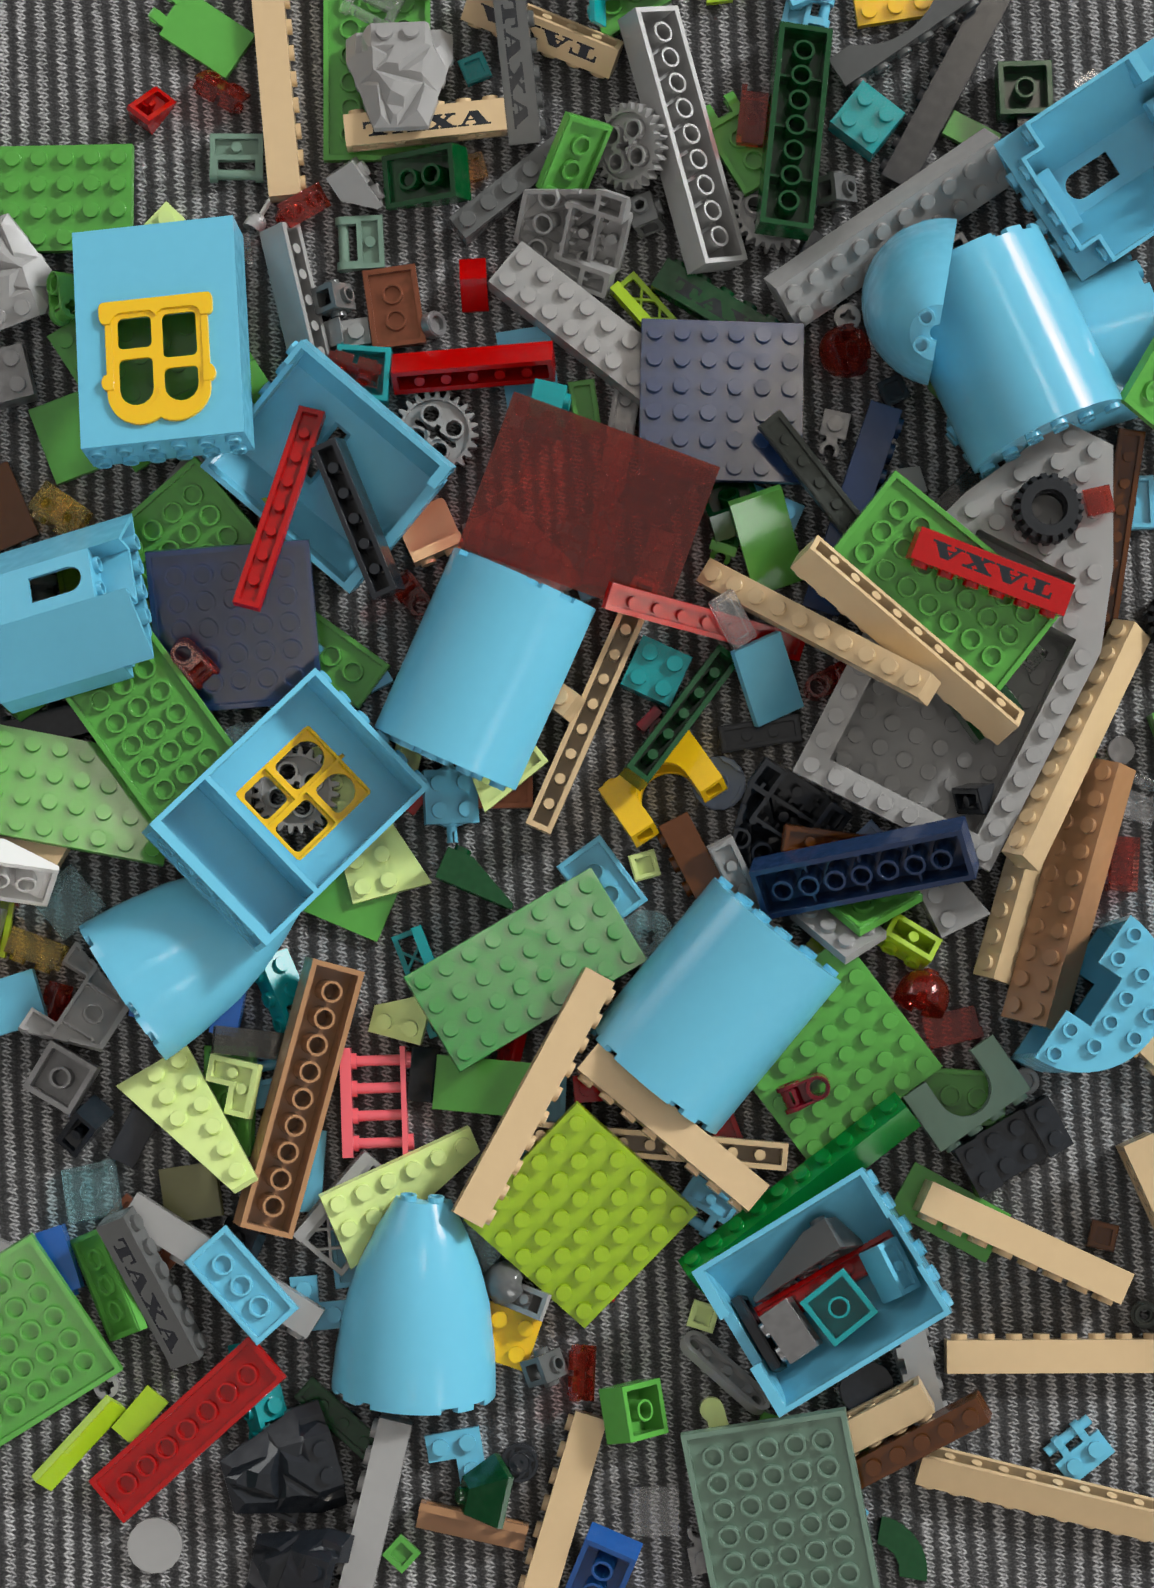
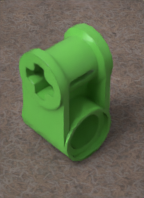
M51 271L46 284L49 317L54 324L65 326L72 319H75L74 274Z

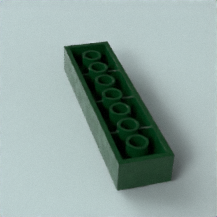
M780 21L775 33L755 234L808 241L813 231L833 29Z

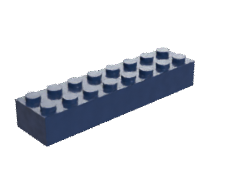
M871 400L866 411L841 486L860 513L873 498L876 489L879 490L884 483L888 470L883 469L884 464L889 465L896 447L895 444H892V440L898 439L904 423V419L900 418L902 410ZM830 521L824 540L834 547L842 535ZM808 585L802 606L829 620H832L833 616L838 617L840 612L826 598L821 597L812 586Z
M965 816L756 857L751 864L749 875L761 911L771 919L974 880L977 877L979 861Z

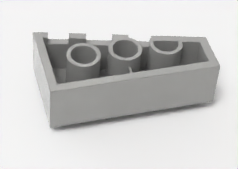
M964 882L918 890L923 894V901L920 903L939 938H943L991 914Z
M926 1328L892 1350L901 1384L919 1375L934 1402L936 1412L947 1406L948 1403L947 1400L942 1401L940 1390L944 1389L940 1374L935 1372L933 1363H936V1357L933 1347H929L927 1340L929 1330Z

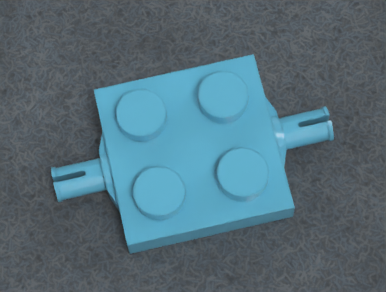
M449 762L448 766L443 765L442 768L437 770L421 771L427 779L426 784L430 787L423 793L424 825L446 827L447 843H458V826L480 822L478 793L472 777L456 771V767L451 762Z

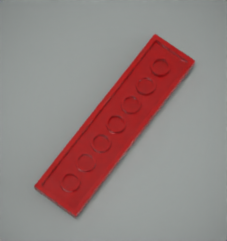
M248 1336L88 1482L124 1524L285 1380L287 1376L260 1344L257 1346Z

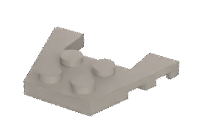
M75 941L61 964L84 977L85 980L57 1022L32 1007L18 1027V1031L102 1052L129 1008L125 1005L110 980L99 970L95 961L90 959L83 951V947Z

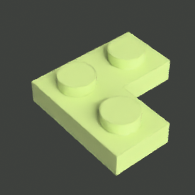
M210 1054L205 1081L229 1086L224 1114L253 1119L263 1065L219 1054Z

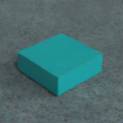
M482 51L457 61L468 87L492 78V73Z

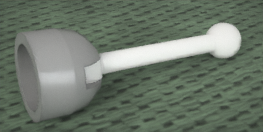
M269 198L259 213L254 212L250 214L243 223L247 230L250 231L251 227L257 230L254 234L260 236L259 232L265 230L267 225L264 214L272 203Z

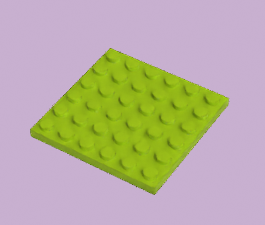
M576 1101L532 1146L530 1151H527L520 1159L523 1161V1164L516 1176L511 1174L507 1182L510 1188L502 1201L500 1199L497 1200L493 1208L497 1212L490 1225L484 1224L483 1228L466 1219L464 1221L542 1291L550 1293L552 1295L551 1299L582 1327L586 1328L698 1213V1209L584 1106Z

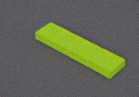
M105 1395L31 1476L33 1480L52 1491L127 1409L114 1398Z

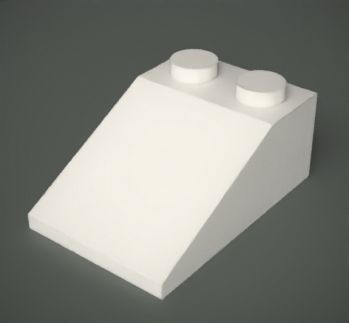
M0 838V901L47 907L59 873V866L6 839Z

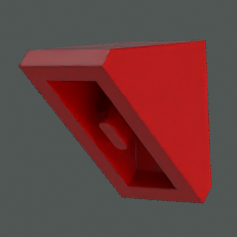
M155 86L130 103L126 110L131 120L153 135L174 108L177 101Z
M486 258L459 259L462 313L489 312Z

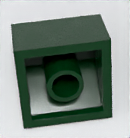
M710 482L696 487L705 517L716 542L737 536L728 501L757 492L753 483Z

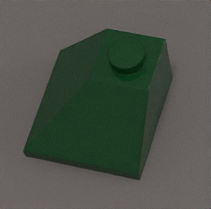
M493 1453L462 1476L460 1487H457L455 1492V1501L464 1515L497 1529H503L514 1480L500 1454Z

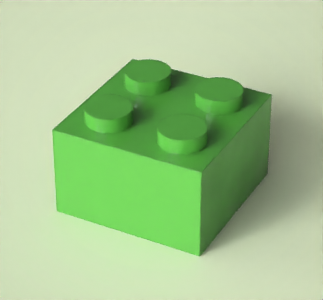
M660 1378L637 1379L598 1389L607 1444L633 1443L669 1433Z

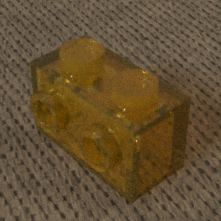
M47 480L28 504L30 510L33 511L31 517L43 525L46 521L55 527L53 532L58 536L85 528L94 516L89 509Z
M13 926L4 952L10 953V960L25 964V961L28 960L36 963L34 969L50 974L51 970L60 971L61 963L66 956L69 946Z

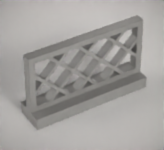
M362 1149L329 1189L367 1172L372 1166L378 1167L381 1164L365 1149ZM319 1199L298 1223L293 1237L300 1243L302 1242L340 1276H343L349 1269L346 1261L340 1268L332 1261V1250L341 1249L340 1245L331 1246L330 1230H333V1228L330 1226V1221ZM326 1220L327 1227H320ZM327 1231L328 1246L316 1247L309 1239L315 1232ZM328 1250L329 1257L326 1256L322 1251Z

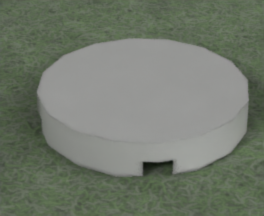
M161 1517L147 1518L139 1522L130 1532L127 1542L128 1555L133 1564L141 1571L151 1574L162 1573L172 1568L180 1558L183 1549L182 1535L178 1527L169 1520Z

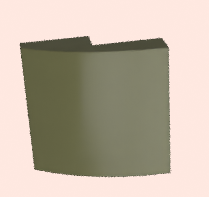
M202 1163L158 1170L163 1206L186 1221L224 1215L220 1181Z

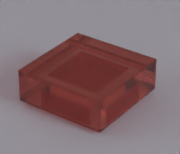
M1109 484L1081 491L1087 518L1115 512Z

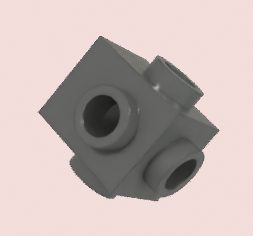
M838 170L828 172L827 175L819 177L816 205L829 207L831 211L837 212L844 211L848 205L857 203L855 176L846 175L843 171Z
M649 190L647 192H638L630 198V212L633 213L631 226H633L641 238L666 229L662 216L665 213V207L660 197L656 199Z
M331 279L325 281L320 286L310 289L316 315L331 317V319L335 317L344 319L347 317V313L356 310L355 295L349 283L339 282V279Z
M548 1346L532 1351V1357L520 1362L528 1388L543 1384L545 1388L560 1383V1377L569 1374L560 1347L551 1350L548 1349Z

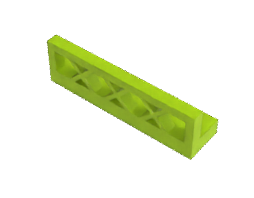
M634 271L623 281H617L610 287V295L640 328L642 318L677 319ZM631 281H634L641 288L640 298L632 297L625 289ZM643 292H644L649 298H643ZM643 303H654L658 307V318L650 317L642 308ZM661 312H662L667 318H661Z

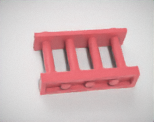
M399 1046L400 1054L357 1056V1053H352V1048H344L340 1062L342 1158H354L355 1152H360V1149L402 1148L403 1155L408 1153L409 1150H414V1133L409 1134L407 1068L411 1067L412 1053L411 1051H406V1046ZM400 1065V1082L358 1083L357 1080L353 1081L352 1070H357V1067ZM401 1093V1109L359 1111L358 1108H354L353 1097H358V1094ZM402 1120V1137L359 1138V1135H354V1124H359L361 1121Z

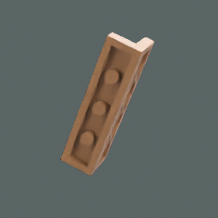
M422 1499L419 1506L416 1528L523 1551L529 1522L505 1517L503 1529H497L464 1515L460 1507Z

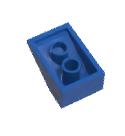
M592 1521L565 1588H625L643 1543Z

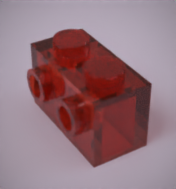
M1117 837L1104 884L1105 892L1130 894L1137 892L1140 855L1139 837Z

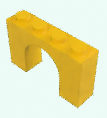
M690 730L686 732L649 781L650 783L653 779L664 774L681 775L693 785L705 803L728 789L722 775ZM619 775L616 778L608 779L598 790L636 848L658 835L659 831L652 818L642 806V795L646 786L639 791Z

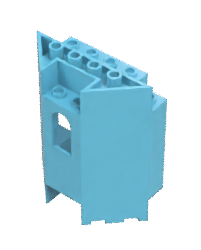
M1154 38L994 144L1007 175L1005 178L1015 190L1016 194L1021 193L1022 198L1020 202L1028 213L1030 211L1033 212L1037 218L1035 224L1040 227L1043 235H1048L1049 238L1046 241L1049 243L1054 255L1057 258L1061 257L1082 282L1154 236ZM1105 152L1120 175L1085 198L1075 199L1071 197L1066 190L1068 177Z
M132 513L0 553V704L12 714L134 678L132 667H135L136 663L154 658L151 640L152 630L149 624L152 622V617L145 599L148 598V591L142 576L144 574V566L138 552L141 545L138 536L135 534ZM69 568L79 570L81 580L74 590L32 603L29 580Z

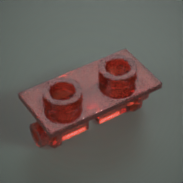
M203 70L195 75L197 80L193 85V89L196 90V94L211 102L215 101L217 95L221 96L217 105L232 114H240L244 108V105L241 103L251 97L250 94L244 92L242 86L236 83H228L221 79V75L215 71Z
M319 182L277 204L279 210L275 215L277 223L286 222L288 227L292 228L330 207L331 204Z
M338 349L335 351L330 350L328 358L361 386L377 388L378 375L381 374L382 364H378L377 360L362 356L359 357L358 363L355 364L353 363L355 354Z
M51 980L49 985L45 986L43 1000L45 1005L49 1006L47 1011L48 1017L55 1022L58 1021L72 999V986Z
M585 1344L571 1345V1350H568L569 1370H574V1375L568 1376L567 1395H569V1401L584 1400L593 1402L595 1393L596 1346Z

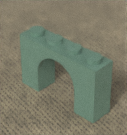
M989 1035L968 1050L988 1082L987 1099L978 1111L967 1116H958L950 1113L942 1106L926 1082H922L901 1098L920 1123L938 1152L946 1150L947 1153L951 1152L961 1144L959 1139L966 1134L969 1137L974 1136L983 1129L981 1125L989 1118L992 1122L1006 1113L1003 1108L1010 1103L1016 1106L1028 1097L1026 1092L1031 1088L994 1035Z

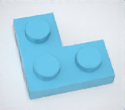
M317 1274L289 1277L292 1288L326 1309L312 1331L340 1328L346 1299L320 1302Z
M479 1425L424 1436L429 1463L456 1459L460 1484L462 1476L485 1460Z

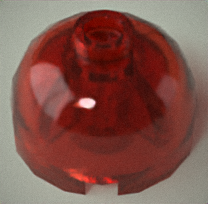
M853 323L831 328L824 334L819 343V357L823 368L829 374L838 378L861 376L869 367L866 366L867 359L871 358L870 342L862 329L857 330Z
M924 968V970L910 971L903 976L896 986L893 998L898 1005L910 1012L915 1008L922 1011L920 1016L942 1018L947 1010L950 995L949 988L946 982L939 977V973L934 969Z

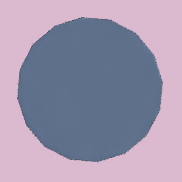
M724 756L712 757L710 760L722 775L728 789L707 803L702 800L693 785L692 790L696 799L703 806L712 810H725L733 807L742 798L746 788L745 776L742 768L734 760Z

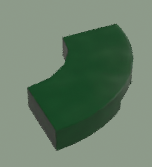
M881 1515L876 1543L887 1547L895 1555L898 1562V1575L900 1577L927 1581V1562L917 1538L902 1523Z

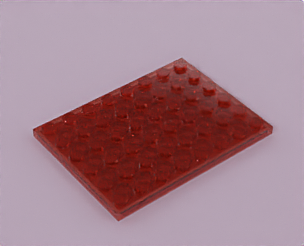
M514 391L458 546L602 600L604 599L609 581L672 598L720 467Z

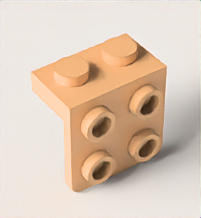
M443 498L431 501L402 536L415 567L420 565L422 568L430 566L437 562V558L443 555L450 557L455 547L461 549L465 546L462 535L458 531Z

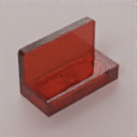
M742 84L736 145L763 148L769 93L747 91L748 84Z
M974 1006L934 1014L921 1019L929 1049L985 1037L982 1026H979Z

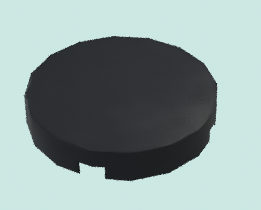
M870 1362L842 1379L839 1391L842 1401L851 1410L895 1386L892 1376L885 1367L877 1362Z

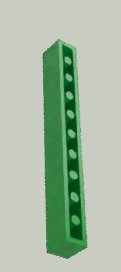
M895 1092L767 1190L749 1212L746 1213L742 1210L678 1260L679 1264L690 1280L704 1294L691 1273L692 1271L861 1167L866 1169L921 1126L899 1096Z

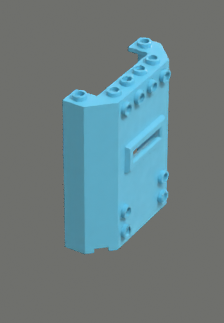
M307 339L300 340V342L294 341L286 351L288 357L275 371L277 377L272 383L269 381L265 383L258 392L261 397L255 404L252 402L255 450H248L247 453L235 455L231 452L220 453V456L213 458L203 455L202 458L205 461L200 467L261 518L265 503L261 498H268L299 405L325 411L326 418L317 445L327 441L337 427L347 434L344 438L391 551L448 481L447 477L453 473L456 466ZM320 470L316 472L312 479L306 475L285 539H309L311 562L350 594L362 584L364 580Z

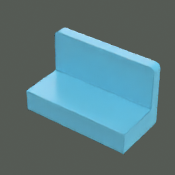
M897 1236L891 1237L859 1253V1257L883 1304L902 1297L921 1286Z

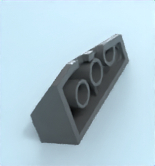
M823 1215L810 1222L811 1227L800 1235L753 1297L754 1302H765L790 1286L797 1284V1278L804 1279L819 1270V1265L834 1262L864 1245L862 1240L837 1217L825 1218Z

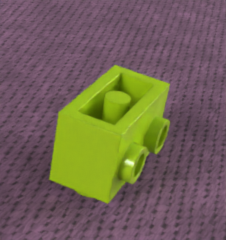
M899 914L885 922L882 928L887 931L886 939L877 945L880 946L884 953L894 955L903 960L907 967L922 971L932 962L943 939Z

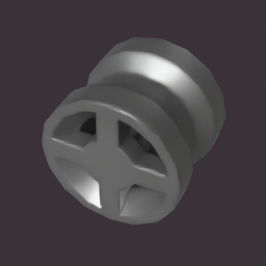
M844 304L837 308L833 317L835 330L843 335L854 333L861 321L860 311L851 304Z

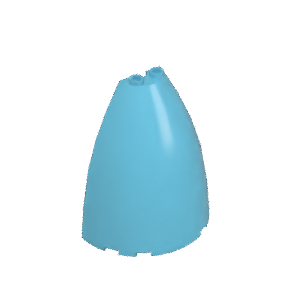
M953 218L924 220L894 234L875 254L866 272L862 287L861 304L864 325L875 350L896 372L912 381L925 385L929 384L937 340L930 336V329L935 325H940L957 224V219Z
M184 877L161 884L123 901L78 927L87 944L91 946L90 950L125 1005L134 1013V1017L140 1027L153 1041L154 1046L163 1058L167 1060L201 1035L245 994L276 954L297 917L266 947L256 952Z
M403 1192L400 1195H396L376 1226L360 1257L346 1296L336 1342L331 1388L334 1394H343V1400L356 1406L367 1403L370 1405V1410L384 1413L433 1416L441 1415V1412L446 1409H452L455 1413L474 1410V1404L480 1403L485 1406L496 1396L495 1346L490 1302L484 1278L459 1215L451 1212L454 1204L451 1199H444L445 1196L430 1194L428 1199H418L417 1194L412 1192Z

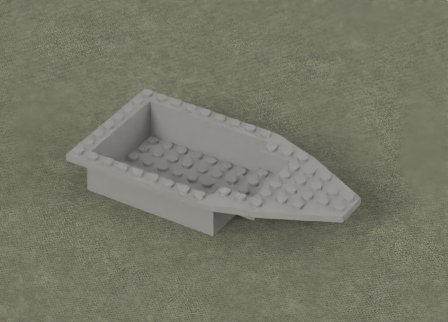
M1068 423L1069 427L1060 433L1054 434L1052 431L1043 435L1044 440L1033 446H1028L1020 452L1021 456L1005 463L963 494L946 511L1001 557L1075 585L1065 615L1057 618L1006 683L1025 712L1019 727L998 746L987 738L975 745L948 705L937 693L934 694L928 706H925L846 665L792 771L901 828L965 816L979 861V868L987 872L991 871L1102 649L1113 572V445ZM1041 473H1047V475L1057 473L1059 478L1064 476L1069 478L1067 482L1071 485L1075 483L1078 487L1076 489L1077 493H1081L1083 497L1081 504H1084V511L1082 512L1083 518L1070 537L1056 545L1054 543L1049 546H1042V543L1035 545L1031 543V539L1027 538L1025 540L1021 537L1023 533L1015 529V520L1012 521L1011 518L1013 513L1011 506L1016 493L1033 476L1038 477ZM1040 495L1034 499L1032 511L1040 522L1055 524L1061 520L1063 510L1057 499L1049 495ZM867 633L862 634V637L878 645ZM967 783H994L988 814H958L952 788Z

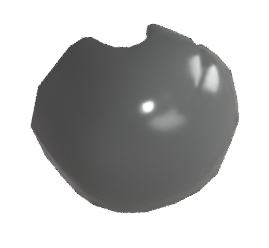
M510 1261L496 1262L486 1271L484 1282L487 1294L495 1304L505 1305L511 1303L523 1293L521 1283L525 1276Z

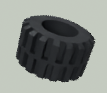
M1041 473L1038 477L1033 476L1024 483L1016 493L1011 509H1013L1011 518L1012 521L1015 520V529L1023 533L1021 537L1025 540L1027 538L1031 539V543L1035 545L1042 543V546H1049L1053 543L1056 545L1070 537L1083 518L1082 512L1084 511V504H1081L1083 497L1081 493H1077L1076 489L1078 487L1075 483L1071 485L1067 482L1069 478L1065 476L1059 478L1057 473H1052L1051 475ZM1040 495H1049L1057 499L1063 510L1061 520L1055 524L1040 522L1032 511L1034 499Z

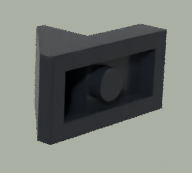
M227 1215L223 1227L227 1225L257 1259L263 1247L266 1233L239 1227L233 1223L234 1217Z

